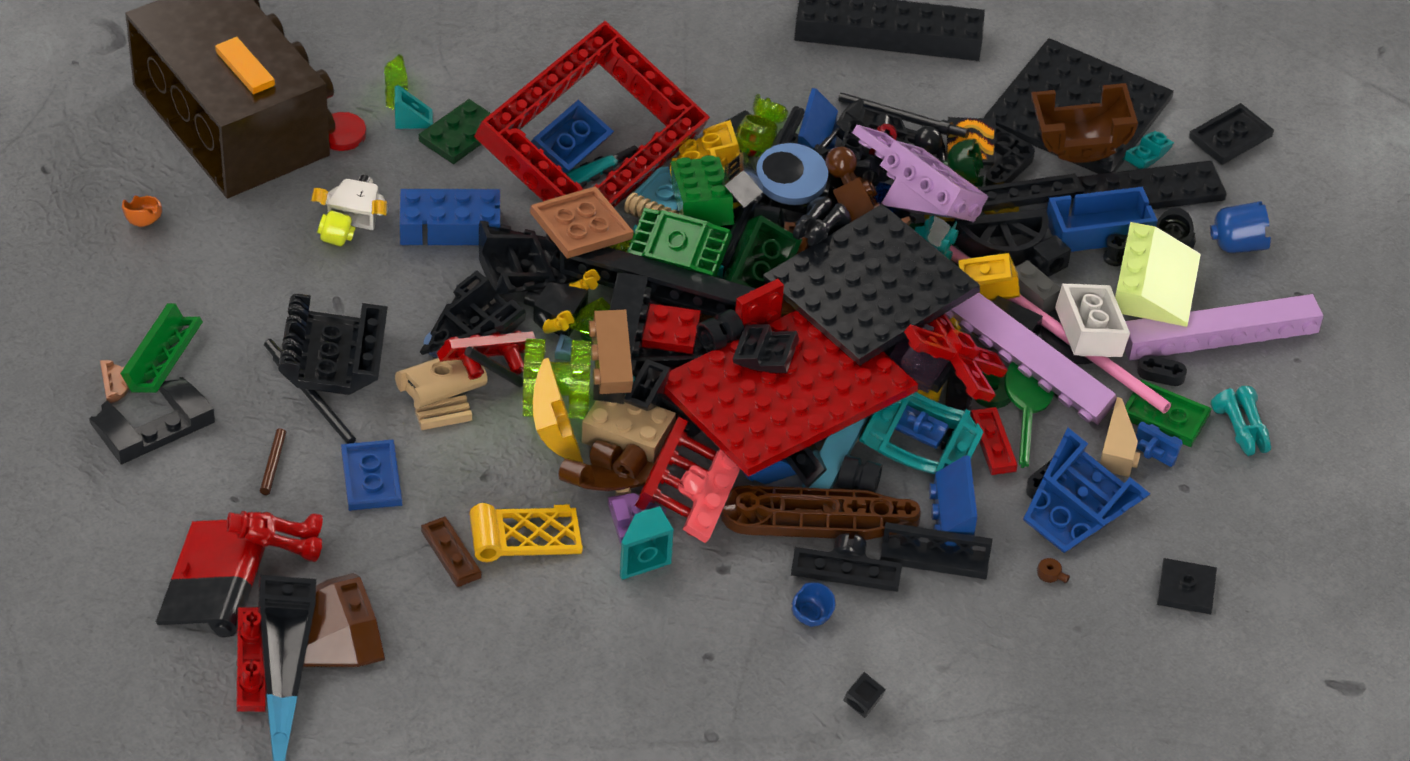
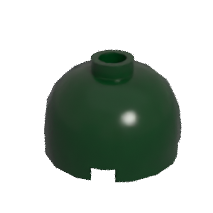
M976 139L958 142L948 152V160H944V164L975 187H982L984 176L979 177V172L984 168L979 143H975Z

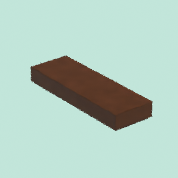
M446 516L421 525V532L457 588L482 578L481 570Z

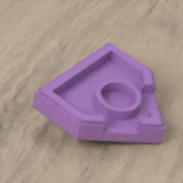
M635 493L608 497V506L620 544L635 514L643 511L635 506L639 497ZM649 502L645 510L652 509L660 505ZM660 506L666 515V508Z

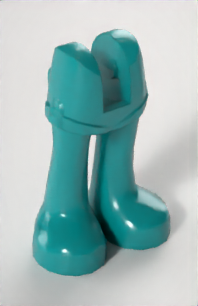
M1241 386L1235 393L1232 388H1229L1213 397L1210 403L1213 411L1217 414L1227 413L1235 431V441L1247 456L1255 454V442L1260 452H1269L1271 450L1269 432L1266 425L1262 423L1257 410L1258 394L1256 389L1251 386ZM1240 408L1244 409L1250 425H1246Z

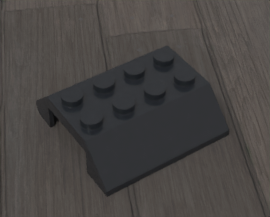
M291 295L288 308L289 317L286 319L282 343L283 352L280 354L278 370L297 388L350 395L378 380L388 306L362 303L360 318L309 311L311 295Z

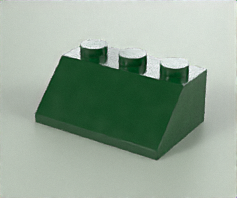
M761 215L749 220L723 276V280L755 289L765 285L763 275L794 257L803 239H795L793 233Z

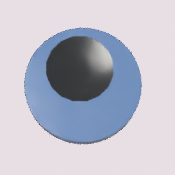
M795 143L775 145L766 150L757 162L756 173L763 185V193L779 203L788 205L805 204L818 198L826 188L828 168L820 154L807 146Z

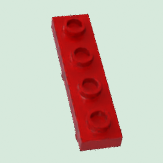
M520 330L510 334L472 335L468 338L460 339L459 337H451L444 342L437 355L440 362L462 360L470 380L480 378L484 374V370L479 363L465 356L464 352L469 346L487 357L504 356L509 369L516 374H520L526 369L520 353H524L536 341L533 331L521 332Z
M238 607L237 712H265L266 686L260 635L261 615L258 612V607Z

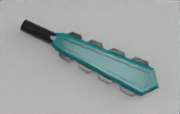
M633 145L615 155L599 156L593 162H585L579 168H573L565 174L574 182H578L583 188L587 186V182L600 179L602 174H609L618 163L624 161L627 157L631 158L638 148Z

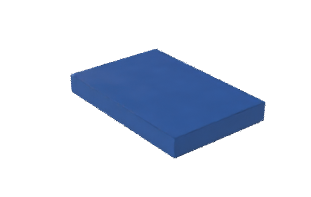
M394 439L341 444L349 511L402 506Z

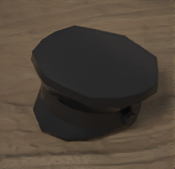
M1170 208L1158 218L1156 227L1193 249L1196 238L1193 221L1189 213L1181 208Z

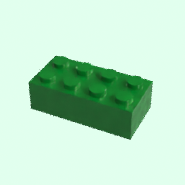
M707 155L701 159L679 158L677 161H671L672 190L681 215L708 221L717 226L734 225L733 196L724 186L725 172L719 157Z

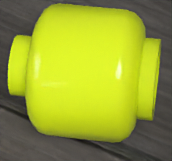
M331 210L327 215H322L317 233L320 234V239L323 242L341 247L345 244L346 240H352L356 227L351 226L352 218L350 216Z

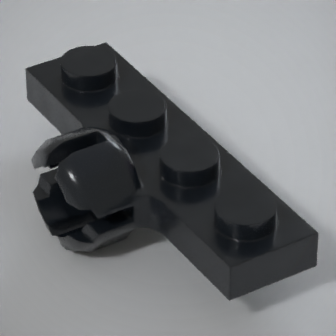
M849 533L838 535L835 539L834 549L829 552L795 547L791 576L898 592L902 563L866 557L867 543L863 537L857 534L854 535L853 546L848 545Z

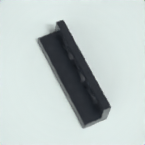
M886 522L880 560L902 563V567L986 580L993 539ZM890 533L901 534L903 537H902V538L889 537V534H890ZM918 538H928L930 541L920 542ZM954 542L957 545L953 547L947 546L945 543ZM980 546L986 548L985 551L973 550L971 547Z

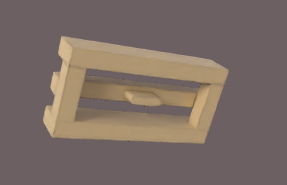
M466 395L447 398L421 408H415L421 430L472 421V412L469 403H467Z

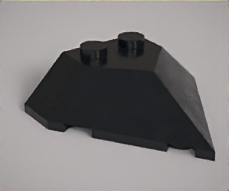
M476 270L456 286L453 292L455 297L452 303L446 304L430 332L432 337L429 344H424L420 353L425 355L439 351L444 342L451 337H459L460 339L468 338L472 335L508 334L525 321L526 311L513 299L507 302L500 297L490 281Z

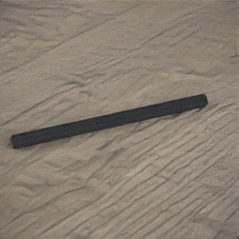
M798 106L792 108L774 146L791 143L804 117L805 110ZM761 193V199L754 205L749 203L746 207H742L731 229L732 237L721 263L724 266L729 265L748 221L754 216L755 205L760 204L765 195L764 193Z

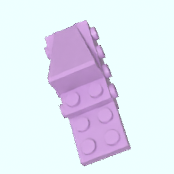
M856 125L852 133L860 138L858 142L869 149L873 148L876 150L875 155L883 159L880 166L888 171L886 173L888 177L895 180L882 202L883 205L912 213L972 222L981 214L982 207L989 196L926 150L896 141L885 132Z

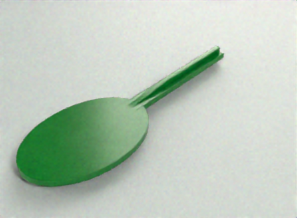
M1012 361L1005 374V388L1010 400L1019 409L1023 410L1019 465H1021V468L1029 466L1033 413L1045 410L1051 403L1054 392L1050 391L1048 393L1038 385L1039 381L1033 376L1028 378L1018 370L1019 366Z

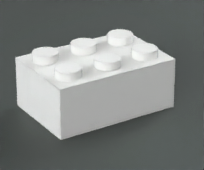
M1062 283L1055 309L1073 354L1079 356L1122 357L1130 332L1111 286Z

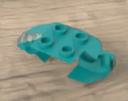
M930 216V219L925 220L924 226L916 227L915 231L951 260L953 252L949 250L951 244L955 243L958 236V230L955 229L957 222L951 228L944 220L936 216Z

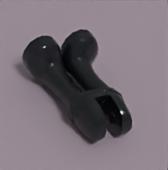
M818 197L807 206V215H803L795 223L793 237L797 240L805 237L808 239L807 244L814 246L825 240L830 230L836 232L851 223L850 213L841 203H837L831 209L832 201L830 198Z

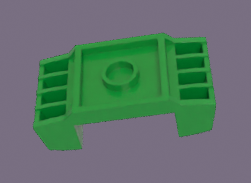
M644 208L627 252L716 277L732 234L730 229L711 224L708 221L665 210Z

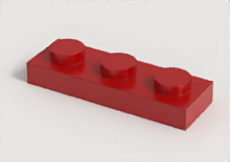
M997 408L971 410V418L975 424L978 423L984 432L979 443L991 475L1017 472L1018 464Z

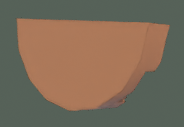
M100 360L106 401L108 400L110 403L117 402L129 390L120 374L124 367L115 365L111 360Z

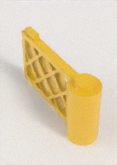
M479 503L470 509L469 515L475 557L481 562H492L500 556L582 554L583 548L576 508H570V505H554L553 508L495 509L490 504ZM559 517L571 518V522L566 527L556 520ZM503 518H513L519 523L512 528L503 522ZM532 518H540L545 523L538 527L530 522ZM551 525L560 532L553 537L544 530ZM523 526L533 532L528 538L518 532ZM566 535L574 541L575 545H564L559 540ZM540 536L549 543L545 546H538L532 541ZM514 537L521 544L519 546H507L506 541Z

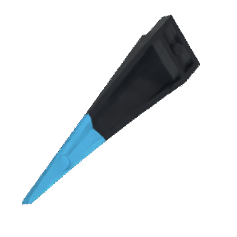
M260 575L258 612L261 615L260 635L273 761H285L316 603V579Z

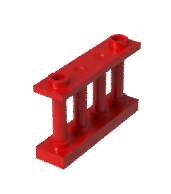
M681 417L677 418L670 429L635 506L645 510L649 502L653 504L657 502L688 518L691 508L661 493V489L657 487L659 483L662 485L666 483L678 490L679 483L683 485L680 482L681 479L670 474V470L666 469L668 464L671 466L675 464L686 471L689 470V467L695 465L708 472L705 468L678 455L679 452L675 450L676 446L681 447L683 445L711 461L714 460L717 452L688 437V433L684 432L688 421Z

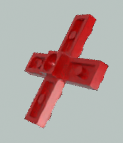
M946 314L926 325L931 331L911 324L906 328L904 333L909 339L910 347L916 352H924L934 358L940 357L949 360L956 370V376L967 387L966 392L969 396L976 400L981 399L988 402L996 396L982 372L1002 378L1008 369L997 353L977 347L969 334L955 330Z

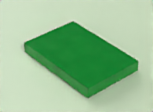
M1140 380L1169 401L1171 407L1163 414L1133 392L1125 405L1131 423L1137 426L1141 422L1148 425L1153 424L1159 427L1160 431L1170 437L1175 436L1182 440L1183 445L1192 447L1209 418L1212 408Z

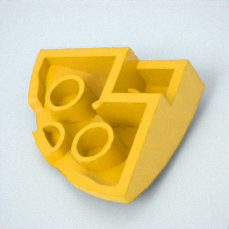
M731 120L704 129L703 136L697 140L688 139L680 146L679 156L672 158L671 161H677L679 158L701 159L703 156L711 155L720 158L725 172V166L740 154Z
M549 358L543 359L538 371L533 394V417L536 431L541 440L556 454L565 459L570 458L583 463Z

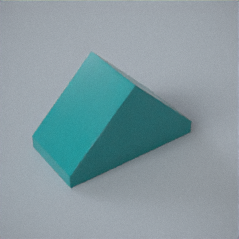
M397 85L395 87V129H425L433 124V109Z

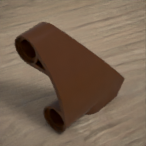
M596 440L590 450L591 465L566 458L560 466L559 479L572 485L597 491L636 488L645 484L654 463L647 460L646 453L637 445L628 444L623 450L618 445Z

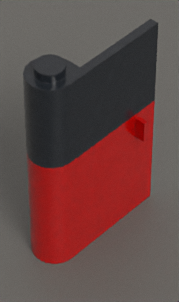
M227 520L192 521L157 616V625L208 623L210 628L219 637L234 636L238 630V607L246 606L266 547L253 544L245 540L244 537L239 539L237 534L228 533Z

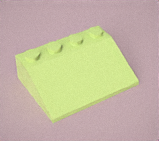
M1130 222L1115 295L1121 313L1187 327L1201 254L1157 227Z

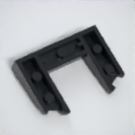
M179 377V380L164 381L159 388V391L175 410L167 415L134 429L124 416L107 400L101 405V412L96 417L91 416L89 421L122 465L215 423L214 408L185 378Z

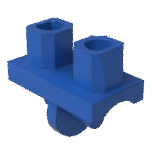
M907 405L895 430L937 449L949 425L929 416L924 411L920 412Z
M1141 422L1136 433L1138 440L1137 449L1144 452V457L1147 459L1153 457L1170 467L1175 465L1183 444L1182 440L1175 436L1170 437L1160 431L1159 427L1153 424L1148 425Z

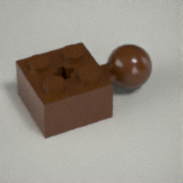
M844 146L831 149L826 156L825 164L828 172L834 177L841 178L844 184L833 190V193L838 203L844 205L849 211L852 222L881 205L875 198L878 192L872 182L856 177L854 170L857 165V159L851 149Z

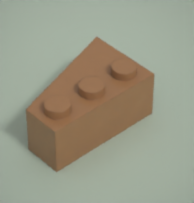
M626 310L595 311L593 321H589V335L592 337L593 343L591 345L592 361H595L596 369H593L594 385L598 384L599 394L631 393L633 375Z

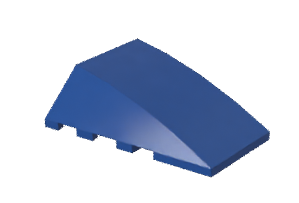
M1070 428L1066 429L1023 518L1027 524L1063 553L1081 543L1151 494L1131 477L1125 483L1097 462L1085 452L1088 443Z

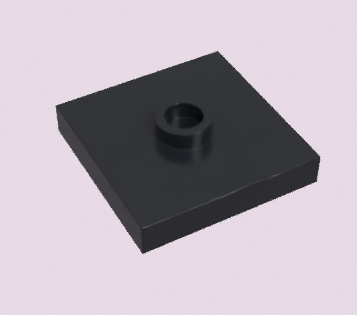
M1163 558L1157 605L1211 614L1217 567Z

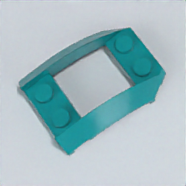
M915 392L872 414L862 434L859 436V441L896 462L920 471L935 474L963 456H970L971 459L984 432L978 423L975 424L971 418V411L948 407ZM907 405L920 412L928 413L929 416L948 424L949 428L954 429L939 462L917 456L888 442Z

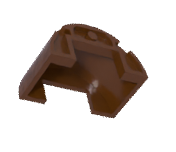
M1126 83L1102 85L1101 103L1055 107V90L1031 92L1032 103L1043 143L1049 152H1054L1062 160L1083 163L1106 158L1116 153V148L1120 145H1126L1136 132L1138 121Z

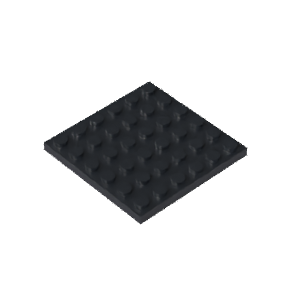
M1048 38L986 113L984 118L996 119V126L1037 148L1049 152L1042 140L1031 92L1055 90V107L1101 103L1102 85L1126 83L1138 121L1136 132L1126 145H1120L1116 148V153L1106 158L1092 162H1072L1097 174L1116 172L1125 161L1126 151L1138 144L1173 97L1174 91Z
M883 204L763 275L766 284L779 279L784 284L783 299L859 366L906 338L907 336L904 331L910 324L922 328L980 292V284Z

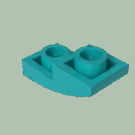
M1151 132L1142 137L1138 146L1127 150L1124 159L1139 169L1148 168L1163 157L1173 147L1174 142L1161 132Z

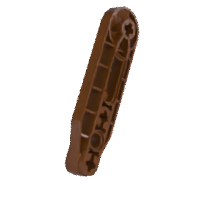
M745 485L731 489L720 515L722 522L728 529L745 535L836 539L840 534L849 533V539H854V535L857 534L865 540L884 537L886 522L918 527L921 511L919 504L914 500L895 499L867 490Z

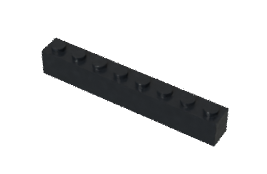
M604 247L568 259L560 251V273L583 279V275L588 270L595 269L601 277L597 283L611 288L615 287L618 272L648 276L647 287H652L651 299L681 308L701 310V314L712 317L728 309L735 311L736 298L755 290L752 287L610 247Z

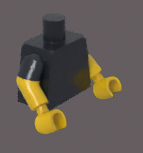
M591 269L583 275V279L574 283L558 284L550 282L541 294L528 290L524 304L534 307L533 321L544 333H555L559 336L562 334L569 337L588 308V289H596L598 286L597 281L601 277L595 269Z

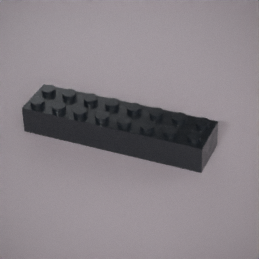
M799 0L794 41L979 61L983 40L985 10L905 0Z

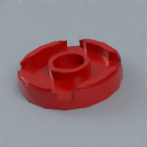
M349 112L332 113L336 130L334 133L329 134L330 149L348 151L358 147L360 142H364L366 139V125L363 119Z

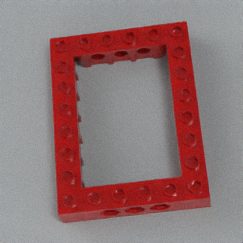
M606 20L481 122L474 136L542 201L583 190L578 182L571 180L561 170L562 167L556 166L543 154L544 151L541 148L538 149L525 137L526 134L520 129L598 65L603 67L666 126L660 133L656 132L645 146L642 144L631 158L627 157L616 171L609 172L602 183L593 186L598 188L613 208L646 181L658 168L662 167L677 154L680 146L688 139H694L701 133L710 118L708 114Z

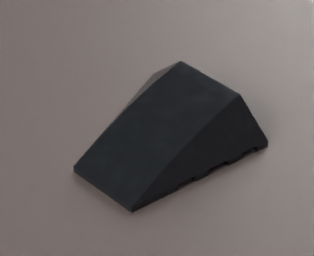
M480 220L479 261L486 278L490 281L497 294L544 289L550 282L568 284L581 280L560 273V249L548 234L546 236L536 235L534 230L525 229L524 233L513 231L511 226L502 224L499 228L489 226V222Z

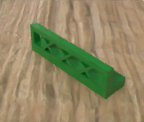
M167 303L120 373L131 393H157L203 323L200 316L183 317L176 303ZM184 326H189L188 328L181 331ZM178 342V344H177L176 346L170 348V346H172V345H174L175 343ZM167 360L165 363L158 366L159 363ZM155 377L152 383H146Z

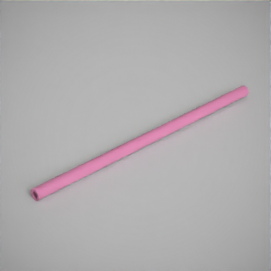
M953 245L950 246L949 251L953 252L951 260L959 265L958 260L969 259L967 255ZM1021 294L1020 297L1007 299L1042 315L1041 325L1070 346L1063 326L1057 320ZM1085 356L1163 414L1170 409L1171 403L1108 357Z

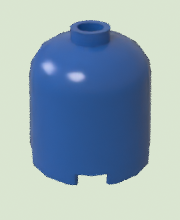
M1262 201L1222 208L1216 214L1214 225H1210L1212 240H1217L1218 246L1227 253L1269 250L1271 237H1266L1265 227L1270 226L1266 206L1262 205Z

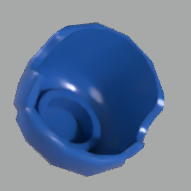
M819 582L806 583L793 598L791 608L793 615L800 623L807 626L823 625L828 621L835 609V596L827 586Z

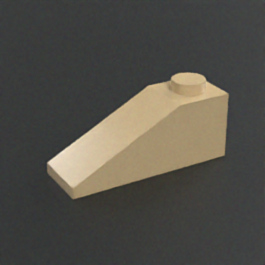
M1117 397L1100 464L1113 474L1130 477L1132 467L1137 468L1141 453L1136 452L1138 440L1122 398Z

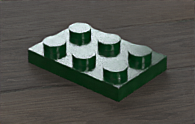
M468 99L419 134V142L454 165L482 145L474 136L481 122L491 113Z

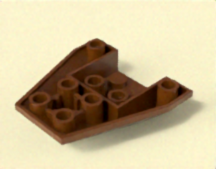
M351 573L327 579L316 585V603L303 667H360L385 660L377 620L361 577Z

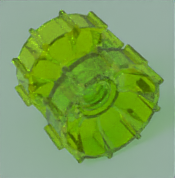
M526 338L523 376L524 417H533L534 386L542 361L545 359L546 339ZM572 340L571 362L550 363L561 396H569V418L584 419L589 412L591 341Z

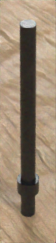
M842 92L838 97L839 102L849 105L860 99L859 97ZM864 99L863 107L899 116L904 121L921 126H932L943 135L949 136L952 134L962 138L969 136V129L953 125L951 121L944 119L938 121Z
M268 339L265 341L264 346L273 356V361L279 366L280 354L283 350L272 339ZM300 388L346 444L355 443L356 438L321 396L315 390Z

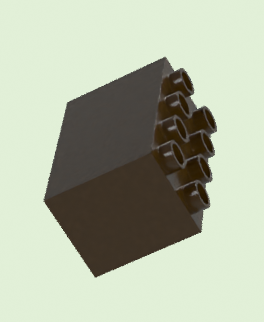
M156 0L125 13L134 87L227 199L330 156L329 134L334 133L336 130L334 118L327 107V99L334 95L332 81L326 71L323 69L315 71L309 65V59L302 44L298 41L290 43L287 40L279 18L273 13L265 15L260 8L259 0ZM238 37L275 79V86L252 94L216 53L215 45Z

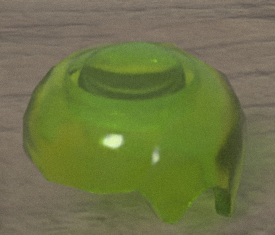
M760 94L755 95L752 111L760 122L772 125L780 124L787 119L788 110L785 106L771 102L768 97L764 100L760 97Z

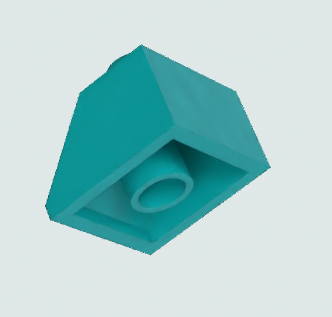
M660 506L635 514L621 542L620 577L622 580L671 564L674 529Z

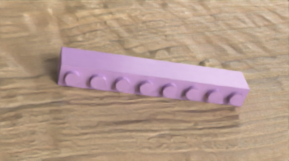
M980 293L945 313L948 319L953 317L959 321V326L969 334L974 332L978 335V340L987 348L992 346L998 350V355L1008 363L1013 361L1019 366L1018 370L1028 378L1033 376L1039 381L1038 385L1048 393L1053 391L1057 394L1058 400L1068 408L1073 406L1079 411L1078 415L1086 422L1090 423L1092 420L1099 425L1114 407L1117 397L1113 391Z
M1310 294L1192 311L1189 315L1187 327L1145 318L1125 321L1130 332L1125 352L1130 361L1141 359L1147 355L1156 357L1168 356L1177 353L1319 333L1323 314L1314 295Z

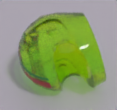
M746 115L736 132L739 149L751 157L761 156L766 150L771 148L775 137H777V125L761 116Z

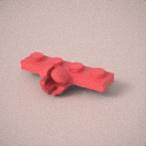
M721 449L717 451L708 472L692 465L681 478L680 482L683 485L680 483L678 485V491L693 501V507L682 530L704 543L710 539L740 471V468Z

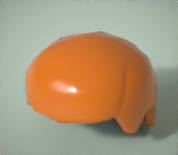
M135 195L130 203L127 200H123L122 210L130 224L145 227L153 224L161 217L162 204L156 197H139Z

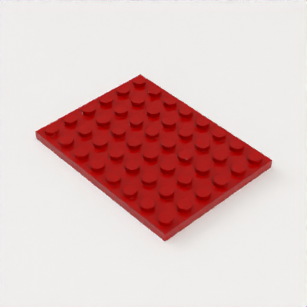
M796 310L770 323L772 332L797 331L799 341L787 373L757 371L735 364L733 356L740 341L735 340L727 343V346L720 350H712L671 370L664 394L749 477L917 392L918 383L884 352L859 366Z

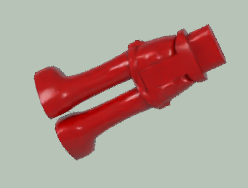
M241 511L240 514L229 512L227 516V532L237 534L239 539L244 537L245 540L253 544L262 545L263 547H279L298 554L307 561L316 562L322 549V539L318 536L322 528L323 516L313 513L304 522L300 523L278 518L269 512L247 513L246 511ZM275 531L288 534L300 539H294L275 534Z

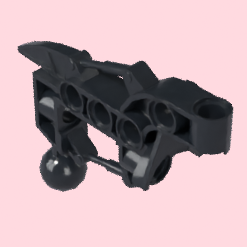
M860 98L842 112L836 122L834 131L821 144H816L814 151L820 154L825 161L828 152L831 150L827 149V147L832 143L833 138L838 136L842 140L841 146L851 149L856 156L857 165L854 170L856 177L868 180L874 186H877L880 181L886 182L891 178L886 175L888 171L880 166L882 159L863 152L864 146L858 142L860 138L852 133L856 125L877 130L882 124H890L897 131L896 141L914 144V146L923 148L931 155L937 154L942 148L943 136L938 129L932 126H924L918 129V131L905 128L901 117L863 107L864 99ZM886 129L885 133L893 138V136L890 135V130ZM828 172L826 188L819 197H827L830 185L836 189L843 186L841 178L834 177Z

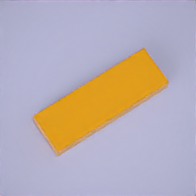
M238 37L215 45L216 53L252 94L275 86V79Z

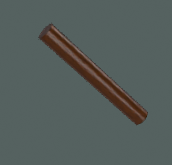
M278 428L274 436L260 487V493L263 495H269L286 436V431L282 428Z

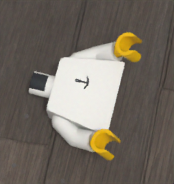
M361 175L358 181L344 179L340 186L335 187L329 192L322 188L313 189L312 202L317 201L321 205H327L328 212L332 210L350 216L352 218L351 226L374 230L376 216H386L388 213L387 201H385L383 195L378 194V186L373 184V179L368 175Z

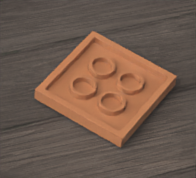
M596 186L536 203L530 207V214L567 259L633 238L634 231Z

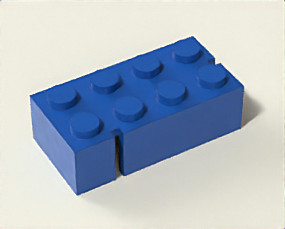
M1143 187L1075 195L1071 216H1069L1071 196L1049 198L1047 214L1050 232L1052 236L1056 235L1071 249V252L1108 247V236L1115 233L1128 235L1130 222L1157 226V218L1151 205L1149 206V200Z
M400 189V245H423L422 224H427L428 245H479L480 220L489 222V226L500 227V189Z

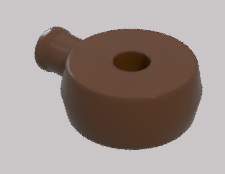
M1043 559L1037 566V575L1044 582L1053 583L1060 580L1067 583L1070 578L1069 575L1062 572L1061 564L1055 559Z

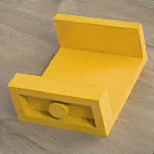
M1009 253L958 260L959 268L980 284L979 293L988 300L994 301L997 296L1004 299L1020 297L1018 272Z

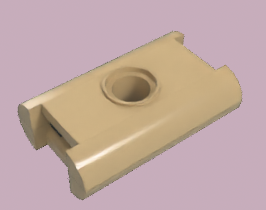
M439 358L398 371L395 374L398 389L400 392L406 391L414 399L415 408H421L485 386L488 379L482 365L484 374L480 378L470 380L462 360L440 362Z

